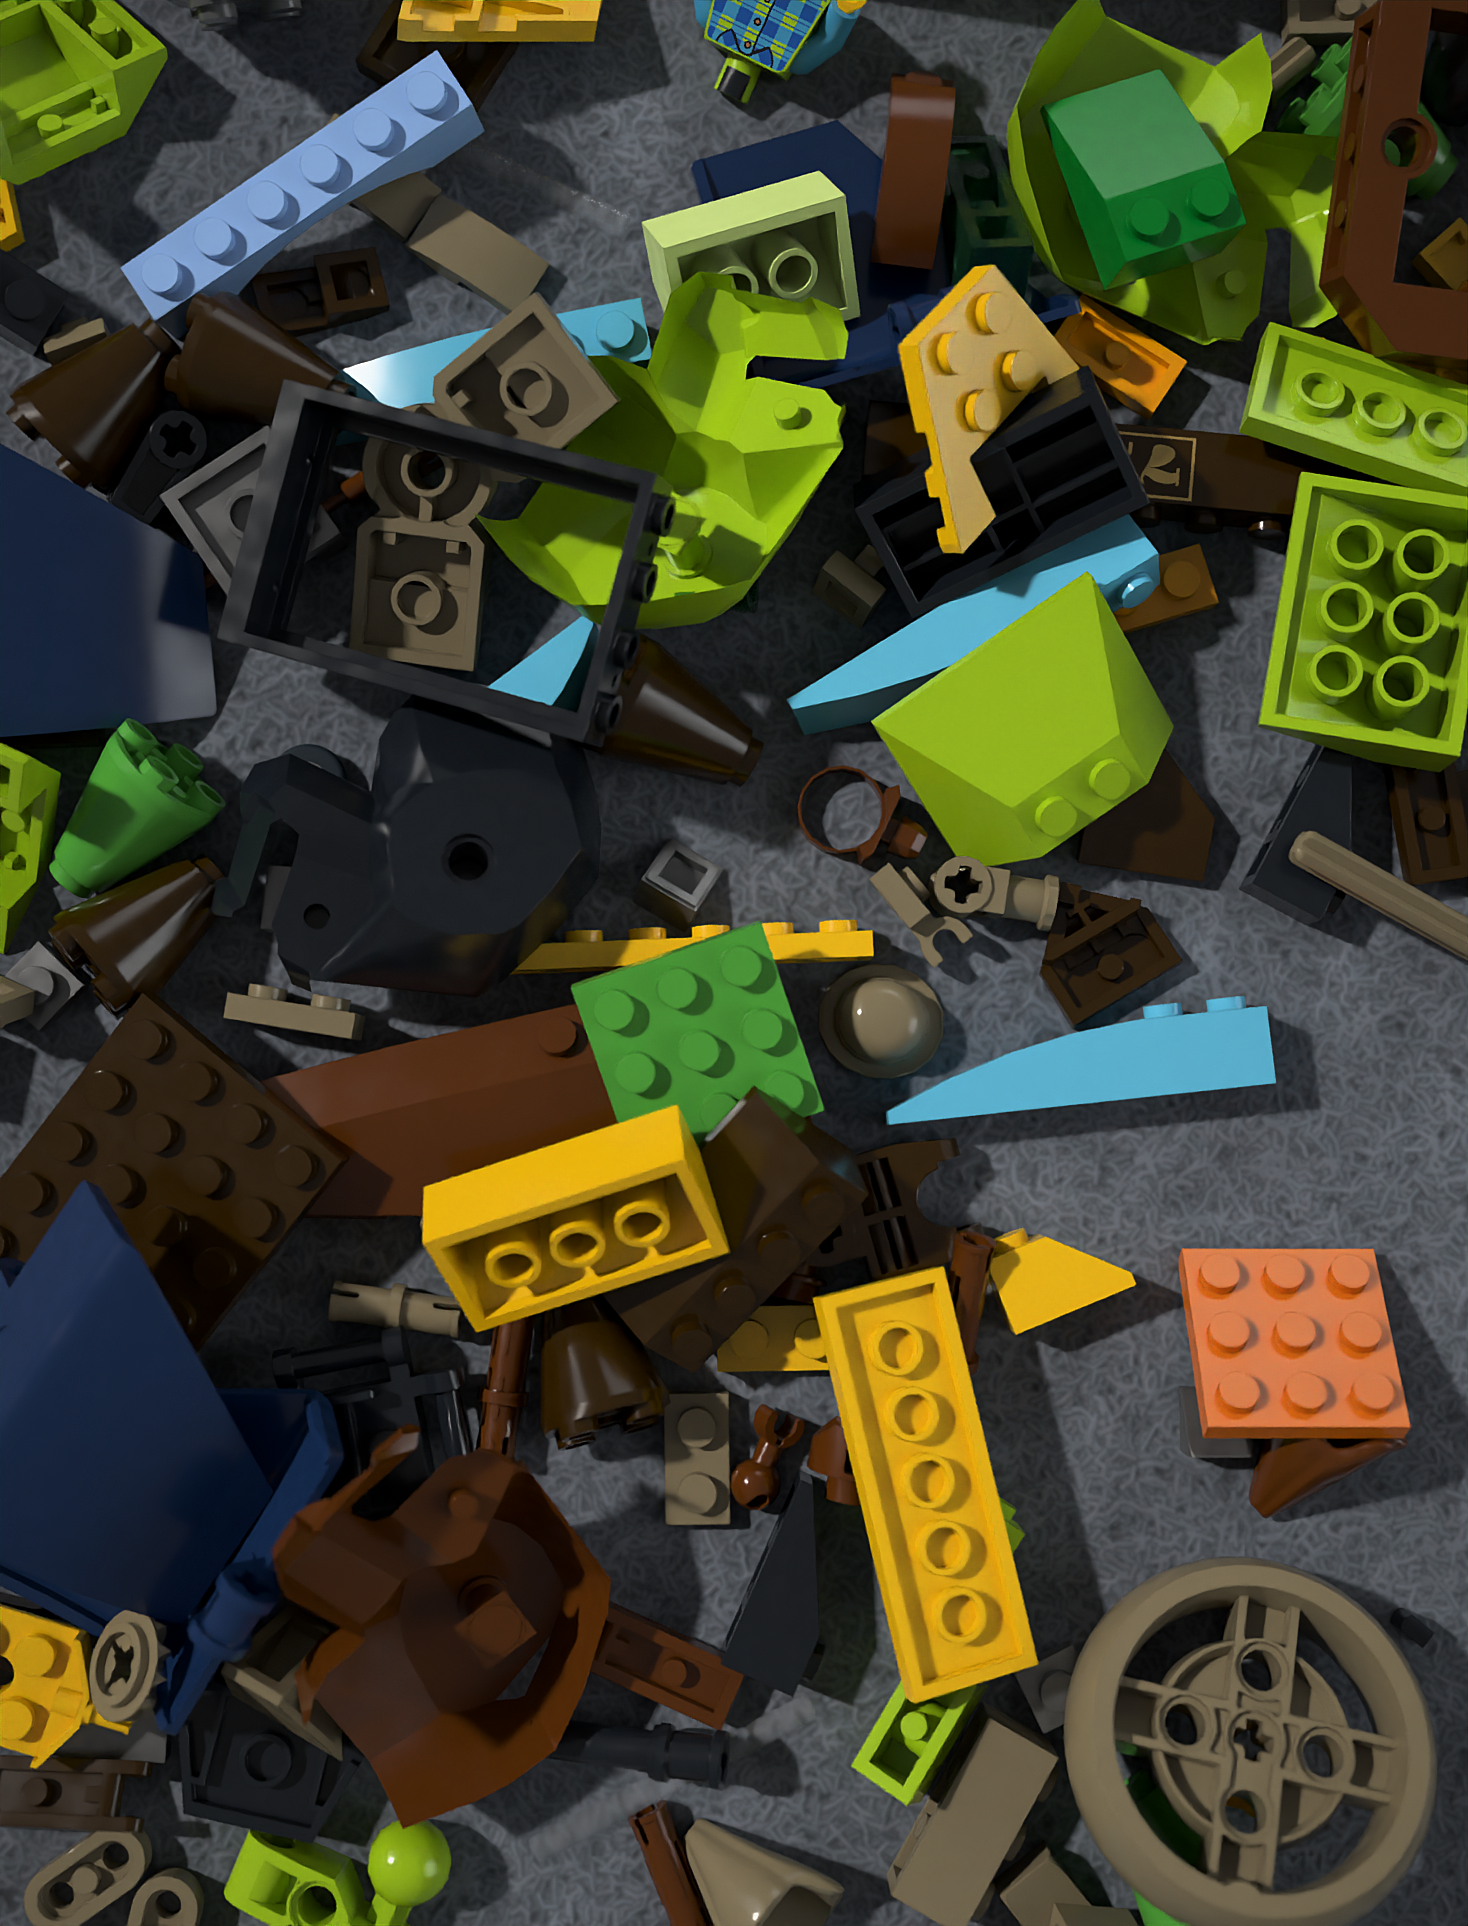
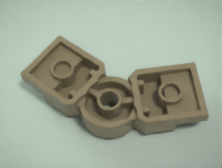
M534 292L434 376L432 396L435 398V401L418 403L400 409L562 450L577 435L616 405L620 399L541 294ZM369 437L362 461L363 480L370 498L374 499L380 511L367 519L357 530L349 649L393 661L473 672L478 668L483 605L488 602L493 538L474 513L481 515L494 497L498 481L518 483L526 479V477L438 455L445 465L446 474L440 486H432L421 478L418 471V461L424 451Z

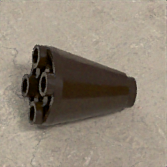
M219 291L212 297L204 293L195 295L186 314V327L189 332L184 341L181 354H176L170 360L164 376L165 390L177 395L178 405L183 411L198 418L258 426H272L284 379L357 397L356 386L345 382V377L339 370L241 296L225 291Z
M151 317L140 326L133 322L20 383L10 392V397L15 404L6 414L31 440L36 442L39 438L46 439L61 454L55 463L74 484L85 490L96 484L98 487L106 490L116 481L167 396L168 391L164 387L165 372L170 360L176 354H181L182 349Z
M640 633V643L636 659L629 670L623 669L617 695L622 699V708L616 729L611 735H605L602 747L576 741V745L600 757L720 785H725L729 781L738 787H741L751 775L764 745L762 741L752 737V729L671 653L659 642Z
M202 853L192 861L186 858L62 910L51 918L55 925L47 931L53 939L51 944L75 972L84 965L95 977L90 981L95 988L93 990L94 995L118 1021L127 1014L142 993L153 992L158 995L219 917V915L212 913L211 905L216 881L225 877L215 864Z
M601 1293L542 1312L541 1427L544 1437L555 1438L558 1450L565 1451L595 1442V1434L600 1432L601 1429L619 1424L621 1434H631L659 1424L658 1417L665 1414L664 1408L671 1403L668 1389L641 1341Z

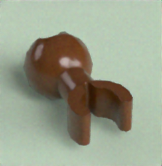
M761 1404L758 1407L754 1416V1429L760 1437L752 1458H748L737 1465L730 1481L731 1491L738 1504L751 1510H763L774 1503L781 1487V1480L776 1470L783 1449L791 1447L798 1442L805 1428L804 1420L790 1413L786 1415L783 1426L774 1431V1424L779 1414L776 1410L765 1404Z

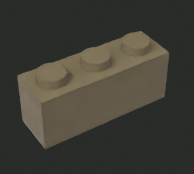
M981 1701L887 1872L891 1896L942 1926H967L971 1917L979 1920L986 1912L995 1890V1883L992 1882V1879L1003 1859L1011 1861L1023 1844L1027 1832V1825L1023 1822L1035 1800L1040 1803L1044 1802L1057 1781L1059 1766L1056 1765L1058 1756L1050 1740Z

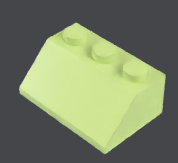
M820 171L642 222L652 279L664 313L670 294L700 271L732 275L737 290L799 303L811 296L840 309L843 321L861 316L846 196Z

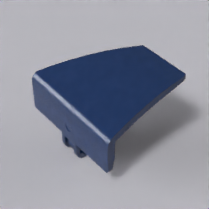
M838 120L698 159L691 164V173L700 205L816 171L823 173L846 196L861 316L843 321L848 332L845 358L814 360L756 355L748 363L753 378L762 377L819 389L902 365L898 345L977 266L995 265L1042 323L1081 313L1082 310L1078 296L1062 293L1046 298L943 212L941 214L933 270L870 262L873 225L883 160Z
M0 443V737L119 727L127 718H132L141 724L208 717L216 714V691L203 560L201 556L116 506Z
M83 1180L27 1263L13 1258L0 1259V1561L55 1585L106 1604L170 1623L182 1624L190 1616L274 1492L102 1189L98 1185Z
M216 1389L274 1494L187 1620L182 1624H174L155 1618L156 1622L166 1626V1637L162 1645L171 1650V1655L164 1661L163 1673L167 1681L157 1685V1701L155 1707H152L160 1732L176 1736L221 1661L236 1662L245 1656L251 1646V1631L262 1615L269 1614L279 1600L280 1593L277 1575L272 1561L273 1546L294 1514L321 1499L343 1462L344 1451L333 1407L330 1401L316 1389ZM0 1561L1 1587L49 1610L97 1638L100 1637L107 1624L117 1614L125 1610L70 1591Z

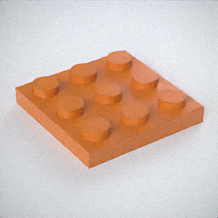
M1181 1249L1179 1255V1275L1203 1438H1405L1411 1425L1374 1249Z

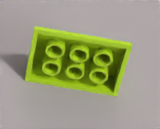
M1301 472L1298 480L1258 727L1374 762L1441 772L1460 757L1468 709V497Z

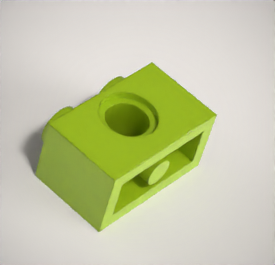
M901 1680L851 1766L906 1806L920 1803L988 1686L981 1682L913 1703L905 1698Z

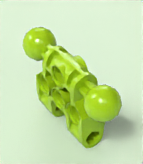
M399 1820L392 1822L380 1830L371 1844L368 1858V1874L375 1889V1895L372 1902H368L364 1898V1890L351 1857L316 1842L307 1843L249 1829L223 1893L233 1906L270 1926H410L406 1921L412 1907L425 1903L439 1894L447 1882L451 1868V1851L444 1833L429 1820L402 1829ZM321 1886L327 1888L335 1897L337 1906L327 1907L321 1905L313 1896L311 1887Z

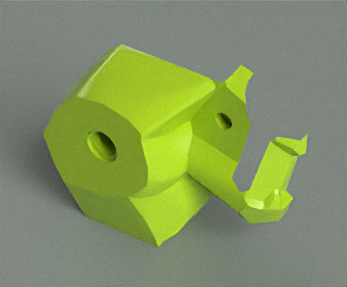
M1100 0L1076 1L1055 26L1037 54L1007 124L1006 140L1012 192L1023 235L1051 275L1069 288L1199 344L1208 345L1216 340L1238 343L1243 341L1239 339L1243 336L1247 326L1259 315L1268 247L1265 230L1282 227L1291 234L1289 311L1292 327H1316L1324 321L1337 316L1336 310L1319 288V279L1339 137L1262 131L1272 92L1271 61L1262 41V32L1219 64L1213 66L1106 17ZM1161 69L1225 161L1247 224L1220 254L1139 279L1132 285H1121L1104 291L1040 109L1043 105Z
M699 271L670 294L647 369L613 356L587 355L619 397L620 401L577 435L565 451L656 473L674 487L671 496L676 499L675 519L667 537H660L653 560V563L658 566L656 588L651 600L647 604H641L635 629H662L705 623L723 614L745 596L794 529L830 466L843 449V441L839 429L846 413L845 404L843 403L841 408L832 401L825 390L762 377L746 380L747 364L756 355L814 360L844 359L848 332L840 309L811 296L799 303L737 290L732 275ZM543 482L518 519L499 521L487 519L474 513L509 560L528 578L591 622L602 626L634 505Z

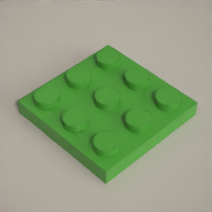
M760 920L571 985L574 999L618 1123L678 1104L698 1146L754 1085L803 1118L824 1111Z

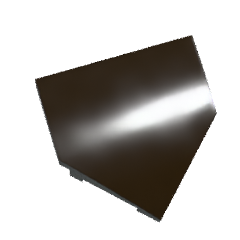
M1164 748L1148 784L1081 829L1076 859L1081 864L1203 882L1215 818L1166 748Z
M1061 882L1056 913L1049 931L1039 975L1070 1027L1074 1029L1176 968L1183 960L1147 907L1140 906L1142 900L1132 897L1130 900L1083 890L1081 889L1082 886Z

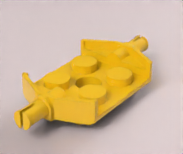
M0 1604V1655L7 1658L14 1669L13 1681L0 1685V1747L33 1756L30 1767L37 1769L80 1728L81 1724L88 1726L92 1723L128 1735L133 1721H108L97 1712L93 1704L89 1677L92 1658L89 1633L81 1628Z

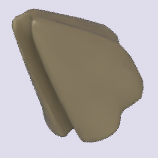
M698 1818L682 1838L685 1854L714 1926H823L843 1898L842 1893L845 1888L834 1879L791 1858L748 1841L703 1818Z

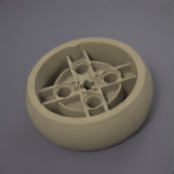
M1223 1556L1184 1563L1152 1576L1120 1598L1094 1628L1078 1657L1069 1685L1064 1719L1065 1755L1075 1800L1086 1827L1102 1854L1126 1883L1155 1908L1186 1926H1349L1380 1904L1408 1871L1427 1834L1434 1810L1437 1789V1750L1434 1729L1421 1687L1408 1661L1394 1640L1373 1616L1339 1588L1297 1567L1261 1558ZM1227 1609L1223 1640L1206 1644L1186 1654L1171 1667L1159 1684L1124 1677L1130 1662L1140 1648L1167 1624L1190 1614L1208 1610ZM1298 1632L1318 1645L1346 1675L1365 1708L1373 1733L1348 1727L1343 1709L1330 1686L1309 1664L1295 1655ZM1253 1659L1266 1668L1270 1676L1268 1691L1255 1690L1245 1682L1241 1674L1242 1660ZM1180 1712L1192 1721L1196 1734L1193 1745L1178 1744L1168 1736L1164 1720L1166 1713ZM1246 1729L1250 1731L1251 1743L1261 1746V1751L1249 1760L1245 1759L1244 1747L1233 1741V1738ZM1304 1743H1314L1326 1751L1331 1765L1327 1778L1316 1776L1307 1769L1302 1756ZM1116 1752L1149 1759L1154 1778L1168 1804L1189 1827L1200 1834L1197 1869L1192 1868L1173 1854L1155 1836L1143 1820L1124 1784ZM1229 1797H1239L1252 1807L1256 1823L1251 1834H1243L1236 1831L1229 1824L1225 1814V1805ZM1340 1804L1372 1811L1371 1819L1362 1838L1350 1855L1336 1869L1306 1885L1288 1890L1272 1891L1276 1852L1293 1848L1312 1838L1331 1820Z

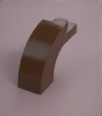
M912 71L908 74L892 73L870 262L933 270L952 139L956 96L953 80L941 79L936 74L928 71Z

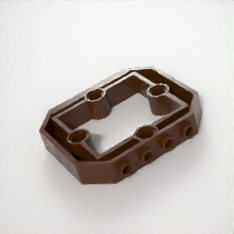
M1378 0L1358 16L1354 22L1319 288L1366 353L1372 354L1375 358L1388 359L1397 363L1468 371V279L1463 281L1457 290L1393 282L1407 182L1428 170L1433 164L1438 150L1437 135L1432 124L1423 115L1417 113L1429 30L1468 36V0ZM1386 139L1391 140L1398 147L1400 152L1399 166L1393 165L1386 156Z

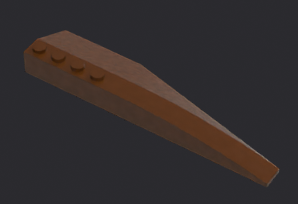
M577 1004L411 1041L259 1081L350 1158L304 1218L386 1219L388 1216H418L421 1220L423 1216V1193L425 1186L618 1124ZM811 1115L804 1117L813 1124Z

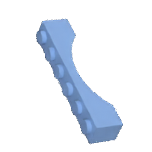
M436 50L120 268L153 319L173 337L179 339L189 332L186 327V314L195 295L204 293L212 297L219 291L238 295L267 262L318 221L348 202L383 184L410 173L434 167L485 132L471 101Z

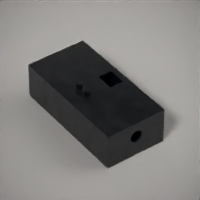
M1089 365L1026 396L970 457V462L996 517L964 553H943L939 545L937 529L945 527L940 498L929 497L925 472L933 465L929 446L853 484L854 509L912 619L1150 504L1141 479ZM1028 509L1032 517L1031 519L1002 533L999 532L996 526L997 523Z

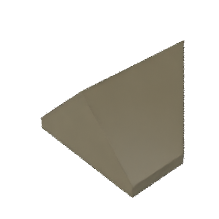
M288 1604L252 1637L251 1646L245 1656L236 1662H225L221 1673L234 1697L343 1762L342 1729L315 1697H313L310 1719L304 1727L295 1680V1673L301 1667L306 1654L321 1637L332 1631L333 1628L303 1610Z

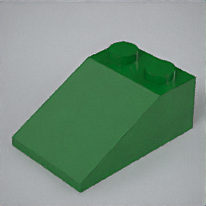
M1161 69L1043 105L1040 109L1104 291L1220 254L1247 224L1225 161Z

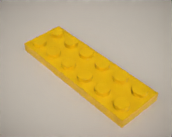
M944 1266L931 1267L814 1297L813 1302L905 1698L913 1703H918L1038 1665Z

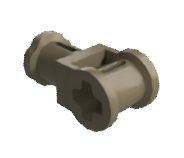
M957 856L946 861L930 877L927 890L931 896L928 900L932 908L944 917L949 916L955 919H962L966 916H974L993 920L999 917L1036 923L1038 930L1048 932L1051 929L1056 913L1059 896V877L1047 874L1041 880L1010 875L1011 870L984 866L979 860L969 856ZM958 873L964 875V885L973 888V893L962 899L960 903L955 902V892L945 888L944 884L952 880Z

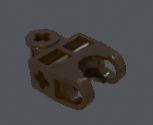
M956 1138L892 1143L854 1154L853 1156L869 1195L839 1224L837 1233L828 1237L829 1248L820 1250L817 1247L804 1262L815 1267H830L862 1257L869 1282L873 1283L931 1267H940L952 1261L955 1234H961L963 1231L984 1234L982 1224L977 1222L956 1228V1226L943 1227L930 1222L920 1210L918 1190L924 1178L938 1169V1162L961 1155ZM866 1163H868V1166H869V1170H870L871 1177H872V1180H873V1183H874V1187H875V1190H876V1194H877V1197H878V1200H879V1204H880V1207H881V1210H882L881 1212L879 1211V1207H878V1204H877V1201H876V1197H875L874 1190H873V1187H872V1184H871V1180H870L869 1173H868V1170H867V1167H866ZM883 1221H885L887 1227V1231L895 1254L897 1265H895L894 1258L889 1245Z

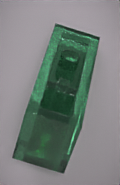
M995 135L952 136L941 214L948 275L951 284L955 287L974 267L995 265L1024 300L1035 245Z

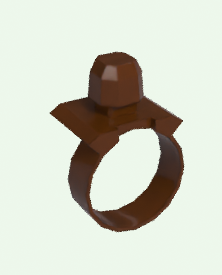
M845 765L825 768L813 775L801 790L797 806L799 828L807 841L821 852L837 856L855 854L859 866L871 859L879 842L888 846L886 852L903 859H916L928 836L924 828L911 819L903 816L901 821L891 817L901 797L899 785L886 789L883 794L875 780L861 769ZM840 772L856 775L871 785L879 799L881 811L878 828L871 838L856 848L842 850L823 846L811 837L803 824L801 814L803 795L811 784L826 774Z

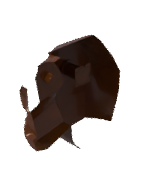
M411 1423L399 1428L376 1448L371 1457L372 1466L334 1497L312 1503L294 1514L272 1548V1561L284 1596L338 1625V1627L316 1642L304 1657L301 1667L295 1673L304 1727L310 1719L313 1697H315L370 1761L389 1797L402 1829L473 1803L509 1785L556 1750L583 1693L608 1613L611 1587L610 1577L522 1460L514 1462L509 1457L494 1450L478 1448L469 1454L448 1458L392 1516L378 1522H372L353 1515L351 1505L416 1449L417 1433L421 1428ZM549 1638L547 1648L525 1696L517 1699L496 1700ZM565 1643L569 1646L567 1661L560 1656Z

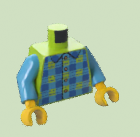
M694 0L696 21L705 30L704 39L710 45L728 53L714 89L747 105L762 70L786 82L792 74L807 75L841 51L859 17L860 8L869 0Z

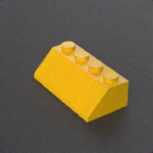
M678 1104L424 1187L423 1245L476 1333L729 1253L728 1241L701 1153Z

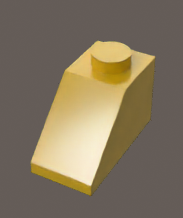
M1025 1228L1016 1229L994 1238L997 1246L993 1255L988 1282L1007 1328L1015 1335L1136 1285L1131 1272L1046 1236L1035 1234L1028 1237Z

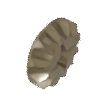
M124 1610L107 1624L98 1639L90 1663V1693L97 1712L108 1721H138L143 1709L155 1707L157 1685L167 1681L163 1673L164 1661L171 1655V1650L162 1645L166 1637V1626L156 1622L155 1618Z

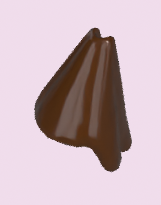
M1406 1436L1404 1439L1262 1438L1249 1489L1250 1503L1263 1518H1271L1378 1459L1406 1448L1408 1440Z

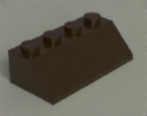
M755 1085L698 1145L728 1241L729 1253L601 1293L646 1347L692 1373H695L869 1195L849 1147Z

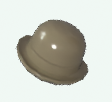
M866 964L847 970L828 986L818 1007V1031L828 1053L846 1069L868 1078L896 1079L915 1073L934 1057L944 1037V1012L934 990L917 974L896 965Z

